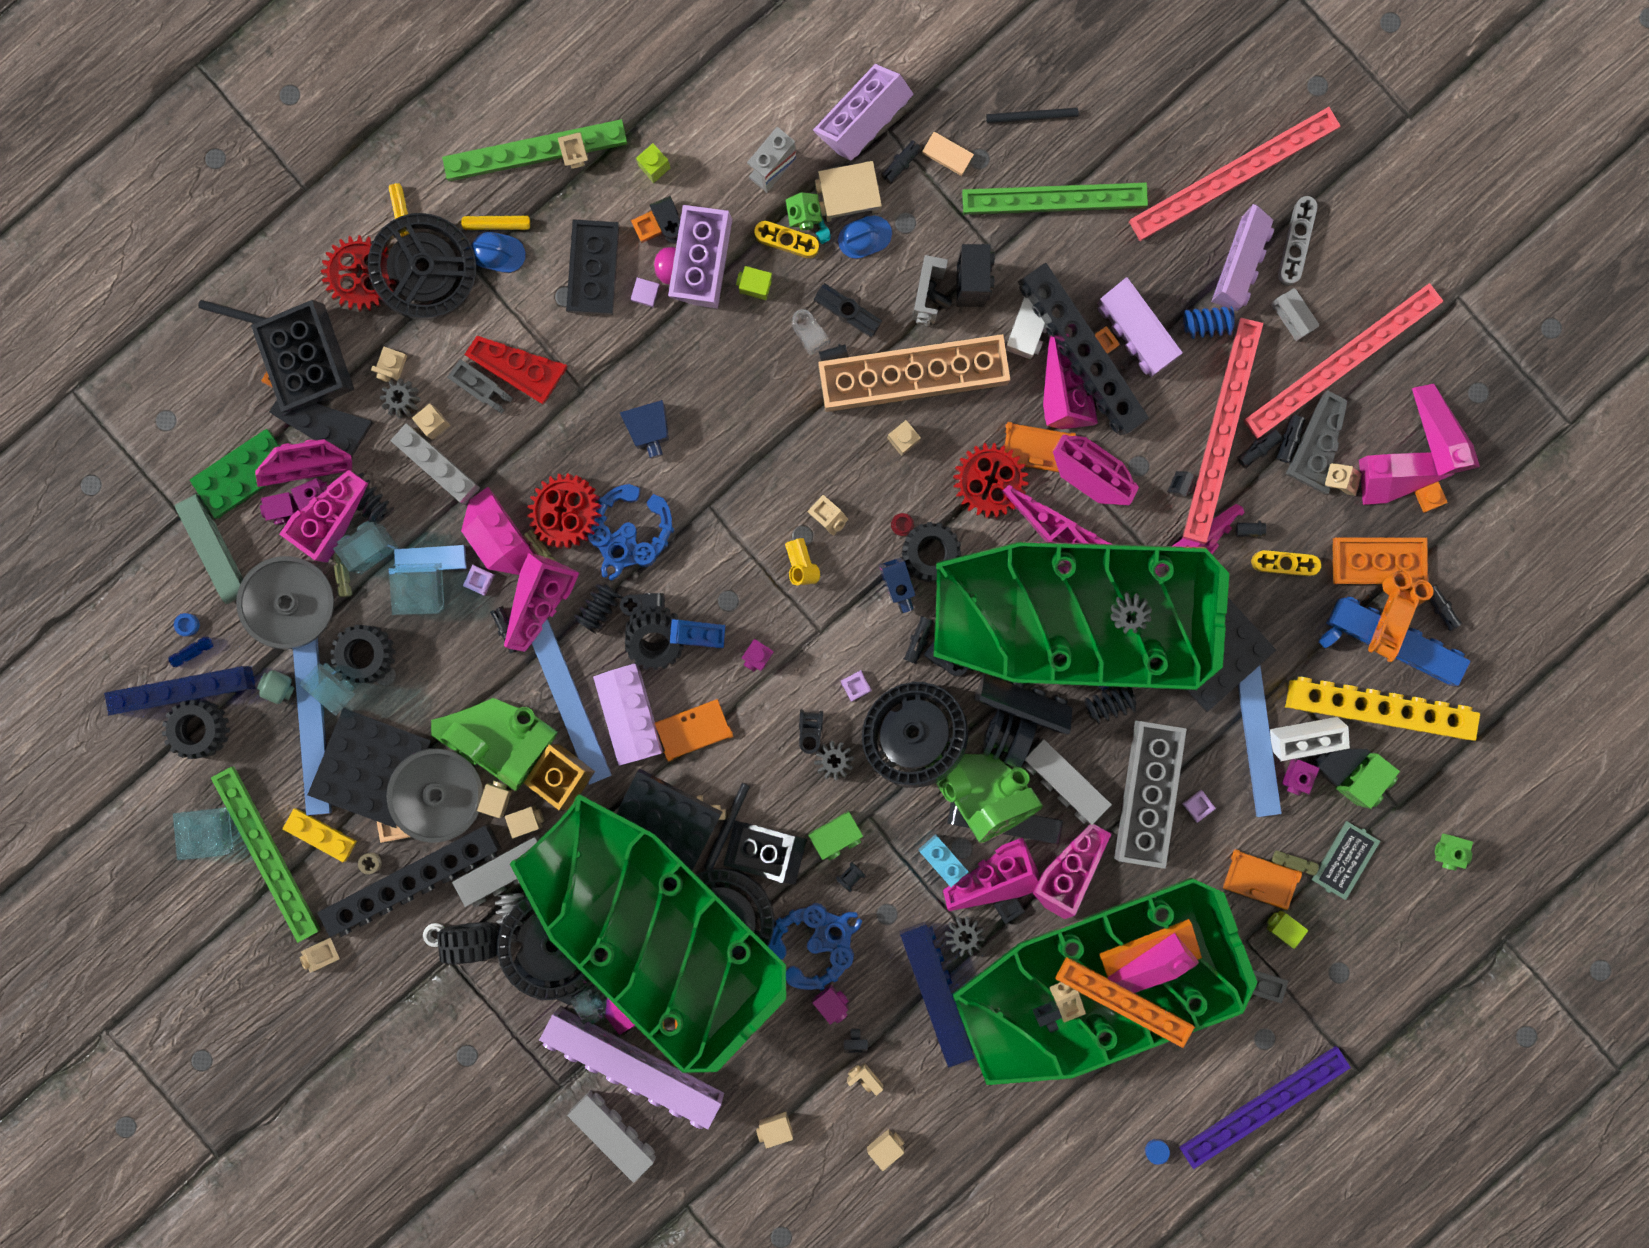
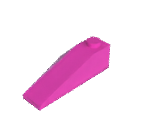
M1429 384L1412 388L1438 476L1480 467L1472 442L1436 386Z
M1431 452L1371 455L1359 459L1360 473L1362 474L1363 505L1388 503L1454 475L1452 473L1438 476Z
M351 470L346 471L331 483L327 490L318 497L311 499L309 504L302 510L296 511L279 535L315 561L328 562L339 546L368 483Z
M528 553L519 574L504 643L506 648L523 652L528 649L542 631V625L549 616L553 617L557 612L555 608L561 600H566L571 594L579 572L547 557Z
M1089 824L1042 872L1033 894L1044 908L1063 919L1076 915L1111 836L1109 832L1095 824Z

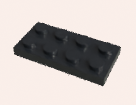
M572 220L567 313L613 315L619 222Z

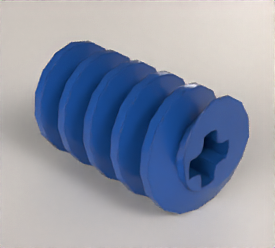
M1223 306L1220 310L1213 307L1211 311L1207 308L1202 309L1201 312L1198 309H1194L1192 313L1190 310L1184 311V331L1186 334L1190 333L1192 339H1195L1196 332H1199L1200 337L1204 338L1205 331H1208L1209 336L1213 337L1215 330H1217L1219 337H1221L1224 329H1226L1229 336L1232 335L1235 324L1232 306L1229 310Z

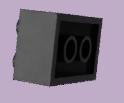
M735 820L723 865L782 883L796 885L807 839Z

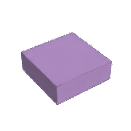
M637 278L630 300L654 307L660 285Z
M472 565L463 586L485 596L495 575Z
M861 670L841 680L851 701L872 691Z
M1199 790L1182 803L1197 823L1216 809L1202 790Z

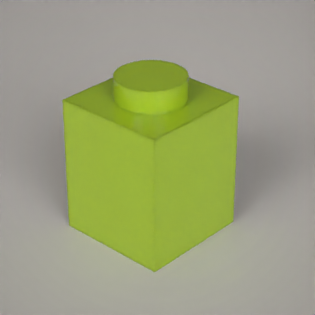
M654 143L636 157L638 166L653 183L670 169L668 159Z
M745 266L743 273L739 272L736 285L739 286L740 294L767 300L772 282V273Z
M1283 911L1274 913L1268 920L1269 925L1266 928L1293 949L1296 948L1308 932L1305 927Z

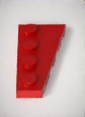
M480 336L475 337L464 354L542 405L545 404L568 368L566 364L536 356Z

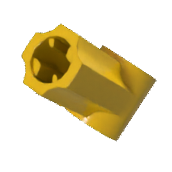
M804 538L786 543L785 546L792 565L789 571L790 581L796 586L816 584L820 579V570L816 564L811 563Z

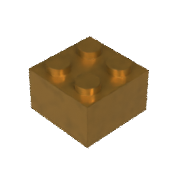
M549 744L524 784L558 810H568L575 798L581 794L595 771L563 746Z

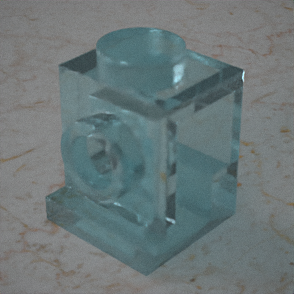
M594 985L573 995L570 999L583 1025L589 1021L591 1024H594L603 1018L602 1001L597 994L594 995L592 993L595 990Z

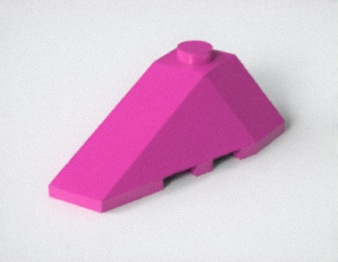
M1049 336L1043 400L1046 425L1058 429H1070L1098 424L1092 395H1087L1083 385L1084 381L1073 372L1071 368L1072 363L1067 356L1065 357L1059 351V344L1056 339Z
M1019 838L1000 846L995 850V855L987 861L983 859L979 862L978 868L970 874L963 876L952 887L948 886L945 888L943 893L947 909L954 911L1018 898L1034 892L1040 876L1024 838Z
M1173 933L1107 977V979L1135 993L1176 979L1196 966L1199 961L1179 937Z

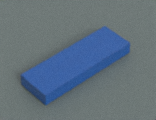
M672 619L670 643L724 648L725 625Z

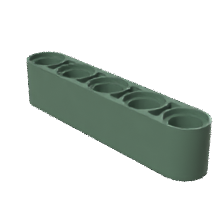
M195 494L175 504L176 511L219 596L227 605L237 600L238 590L243 577L207 506L199 494Z

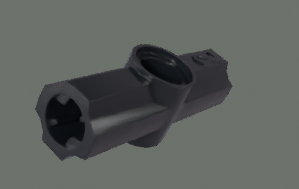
M826 283L820 287L814 298L816 303L838 316L842 322L850 324L870 338L875 335L882 323V320L859 306L854 299L845 297ZM845 306H850L854 309V313L852 315H844L841 310Z

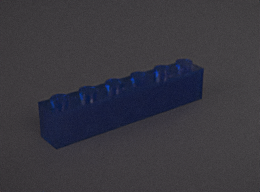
M240 666L105 692L104 695L108 716L176 705L184 701L202 700L254 690L256 687L252 666Z
M922 922L900 930V936L948 1068L974 1059L972 1045L969 1037L967 1038L963 1021L956 1008L957 1005L953 993L951 994L948 986L952 984L948 970L943 971L941 962H944V958L940 948L935 949L933 944L936 936L932 926L927 927L926 922Z

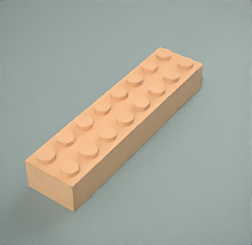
M1003 334L819 362L825 412L1008 385L1010 382Z

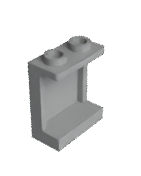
M927 255L924 257L912 320H915L919 325L930 326V323L935 324L938 310L926 308L925 301L930 277L943 280L948 259Z

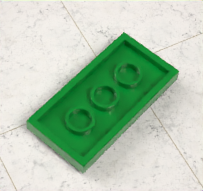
M263 430L189 480L214 518H220L266 487L257 486L255 471L273 448L280 446L270 430Z

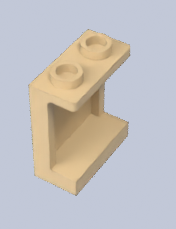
M873 161L818 171L819 179L815 180L817 194H822L823 202H819L821 216L826 215L827 222L832 221L834 217L865 211H872V214L881 212L882 205Z

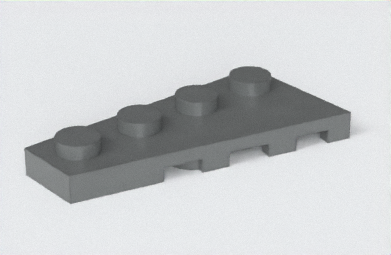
M1328 390L1323 392L1286 472V475L1323 494H1329L1330 487H1327L1325 482L1330 464L1333 463L1335 452L1338 450L1339 442L1337 440L1339 430H1342L1347 400Z

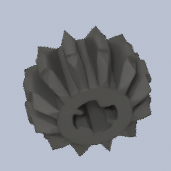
M399 378L397 384L392 380L389 381L391 388L382 387V390L386 392V395L380 396V400L386 401L383 403L382 408L384 410L389 409L388 414L390 416L396 414L399 419H402L404 413L408 417L412 415L411 408L416 411L418 410L414 402L421 401L420 397L415 396L419 390L416 387L412 388L413 383L410 381L404 384V380ZM400 394L403 395L401 403L398 402Z
M1126 593L1125 600L1117 597L1116 602L1118 605L1111 606V610L1114 612L1111 614V620L1116 621L1115 627L1117 629L1123 627V632L1125 633L1132 629L1136 634L1138 631L1137 627L1145 629V622L1151 621V616L1149 615L1152 612L1151 606L1147 605L1146 598L1139 600V594L1137 593L1133 598H1130V595Z
M830 741L831 749L829 750L825 744H822L821 747L825 754L816 751V755L823 759L814 761V764H823V767L819 768L817 772L820 774L826 769L825 779H829L832 772L834 773L835 781L838 780L837 772L839 771L843 777H846L847 774L843 768L845 767L848 770L853 768L851 765L846 764V761L854 760L853 756L845 757L851 751L850 748H846L842 752L840 751L843 747L842 742L838 744L837 749H834V741ZM836 754L837 758H841V762L837 763L838 766L832 767V763L827 762L828 758L831 759L830 755Z
M965 916L964 923H962L960 917H956L958 925L955 926L952 922H949L948 925L953 931L947 930L945 935L952 938L947 939L945 942L947 945L954 944L951 948L953 953L960 948V956H964L965 950H968L969 955L972 956V947H975L977 950L981 949L980 945L976 942H984L985 938L978 935L984 932L982 927L976 928L978 925L977 920L972 921L969 925V916ZM965 931L967 934H971L967 936L969 940L959 939V936H962L961 932Z

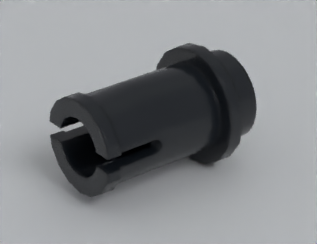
M839 343L837 347L819 351L821 361L849 357L845 344L841 345Z
M1258 520L1257 523L1237 522L1236 536L1257 537L1261 539L1262 536H1266V523H1262L1261 520Z

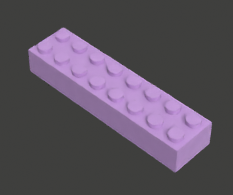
M560 1006L551 1016L539 1041L543 1042L545 1048L551 1051L558 1050L564 1053L566 1059L585 1064V1068L590 1072L596 1074L600 1072L606 1075V1079L613 1084L618 1085L621 1083L627 1086V1090L637 1096L640 1094L644 1095L651 1104L657 1107L663 1105L670 1109L669 1112L678 1118L683 1116L691 1120L690 1123L696 1128L703 1129L704 1127L709 1129L722 1104L723 1092L687 1073H682L678 1068Z

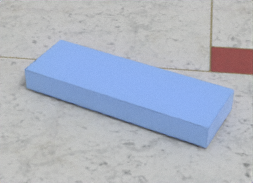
M465 545L394 549L396 573L466 569Z

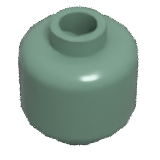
M271 670L268 674L264 672L257 690L260 691L259 695L261 698L275 704H280L284 699L289 700L294 687L290 686L292 679L289 676Z

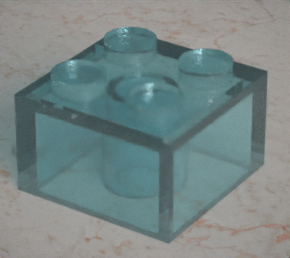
M369 521L357 527L358 531L352 536L346 535L337 542L339 545L333 548L349 572L361 575L391 555L394 549H399L383 525L375 522L369 523Z
M442 563L395 564L389 568L392 615L439 614L445 609Z
M318 663L299 685L336 716L354 697L355 694L352 692L354 687L345 679L340 682L334 676L337 672L327 663L323 666Z
M226 807L173 813L177 860L222 856L234 853L230 814Z

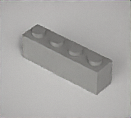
M405 424L390 440L460 503L466 505L479 491L480 487L408 424Z
M1040 739L1028 752L1025 759L1026 763L1023 766L1032 775L1037 773L1042 778L1041 784L1049 791L1054 789L1059 794L1057 799L1065 807L1072 806L1076 810L1074 815L1083 824L1087 821L1093 825L1112 805L1044 739Z
M539 835L453 881L452 883L464 906L472 904L473 907H476L486 901V895L493 893L496 896L507 890L505 885L512 881L515 885L518 884L519 881L510 863L540 840Z
M590 1090L568 1113L567 1116L633 1183L654 1163L656 1156L654 1155L655 1151L648 1143L643 1144L637 1138V1132L631 1126L626 1127L621 1122V1116L613 1109L610 1111L605 1105V1100L598 1093L594 1094Z

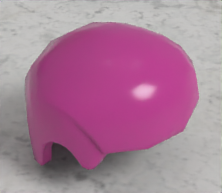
M675 247L661 249L656 254L654 261L656 276L662 283L670 285Z

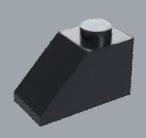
M1349 748L1317 754L1315 757L1316 762L1313 766L1318 767V772L1332 785L1339 786L1369 755L1370 751L1364 748Z

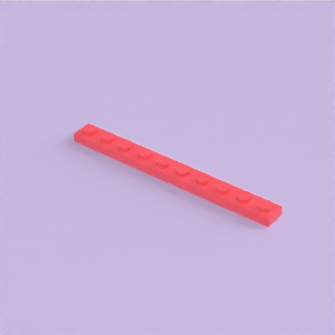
M1327 107L1130 219L1129 223L1138 239L1142 241L1340 128V124L1330 107Z
M1430 283L1243 421L1258 439L1443 302L1442 298Z
M1245 318L1239 319L1183 539L1202 544L1207 543L1263 323Z

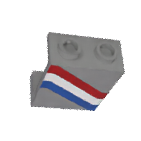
M775 128L747 162L754 169L749 175V179L766 193L796 159L795 141L780 128Z

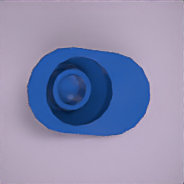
M875 215L853 221L843 227L839 233V248L843 254L855 259L881 251L891 241V226L885 219Z
M485 232L478 235L471 246L474 251L476 264L486 269L513 272L518 270L525 260L523 244L511 236Z

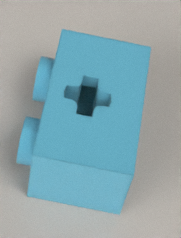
M936 834L918 849L950 887L968 873V870Z

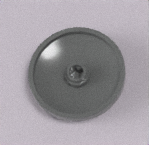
M291 556L274 557L256 565L243 579L237 594V613L245 630L261 644L275 649H296L313 642L325 631L333 615L334 595L325 575L312 563Z
M430 748L411 754L396 767L387 787V806L396 825L408 836L423 842H444L459 836L473 824L479 814L477 810L483 795V789L477 771L464 757L447 749Z

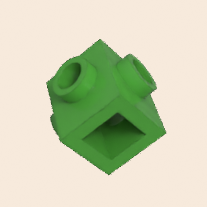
M801 192L786 199L790 227H799L800 230L805 231L813 229V225L822 222L818 194Z
M1442 833L1441 840L1435 847V860L1443 862V868L1454 871L1457 870V867L1466 869V866L1472 859L1471 848L1473 842Z

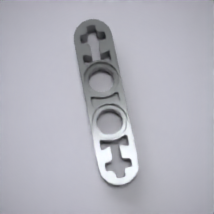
M1304 196L1299 199L1293 209L1278 273V278L1284 285L1290 286L1295 284L1302 275L1317 212V202L1310 196ZM1304 203H1307V207L1311 210H1308L1306 212L1304 218H1300L1304 212V208L1300 206H1302ZM1295 225H1304L1306 234L1303 236L1297 235L1295 233ZM1290 247H1298L1301 250L1300 257H1292L1289 253ZM1291 263H1298L1292 268V274L1295 276L1288 279V275L1285 272L1290 269Z

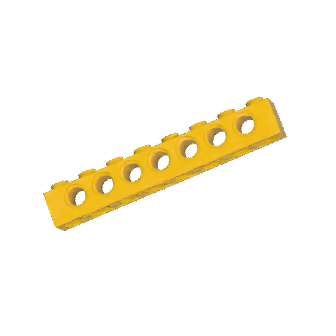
M1298 677L1297 680L1289 681L1285 708L1476 741L1480 713L1472 712L1473 707L1458 705L1457 709L1449 708L1450 703L1435 701V705L1427 704V699L1412 697V701L1404 700V695L1389 693V697L1380 695L1381 691L1366 689V693L1357 691L1358 687L1343 685L1342 689L1334 687L1335 683L1320 681V684L1311 683V678ZM1313 689L1318 693V698L1315 702H1312L1309 698V694ZM1336 693L1341 698L1338 706H1335L1332 702V698ZM1358 698H1361L1364 703L1361 710H1358L1355 706ZM1381 702H1384L1386 705L1384 714H1381L1378 710ZM1404 706L1409 709V715L1406 718L1401 713ZM1427 710L1432 713V719L1429 722L1424 717ZM1451 714L1455 718L1452 726L1448 724V717Z

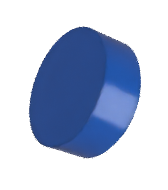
M189 613L178 615L174 621V629L181 636H193L200 627L198 618Z
M1333 627L1319 639V643L1324 648H1327L1337 641L1343 633L1338 627Z
M1153 1139L1147 1143L1145 1154L1151 1163L1160 1165L1168 1160L1170 1150L1164 1141Z

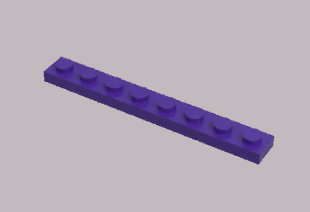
M1335 1046L1179 1148L1194 1170L1351 1067L1339 1048Z

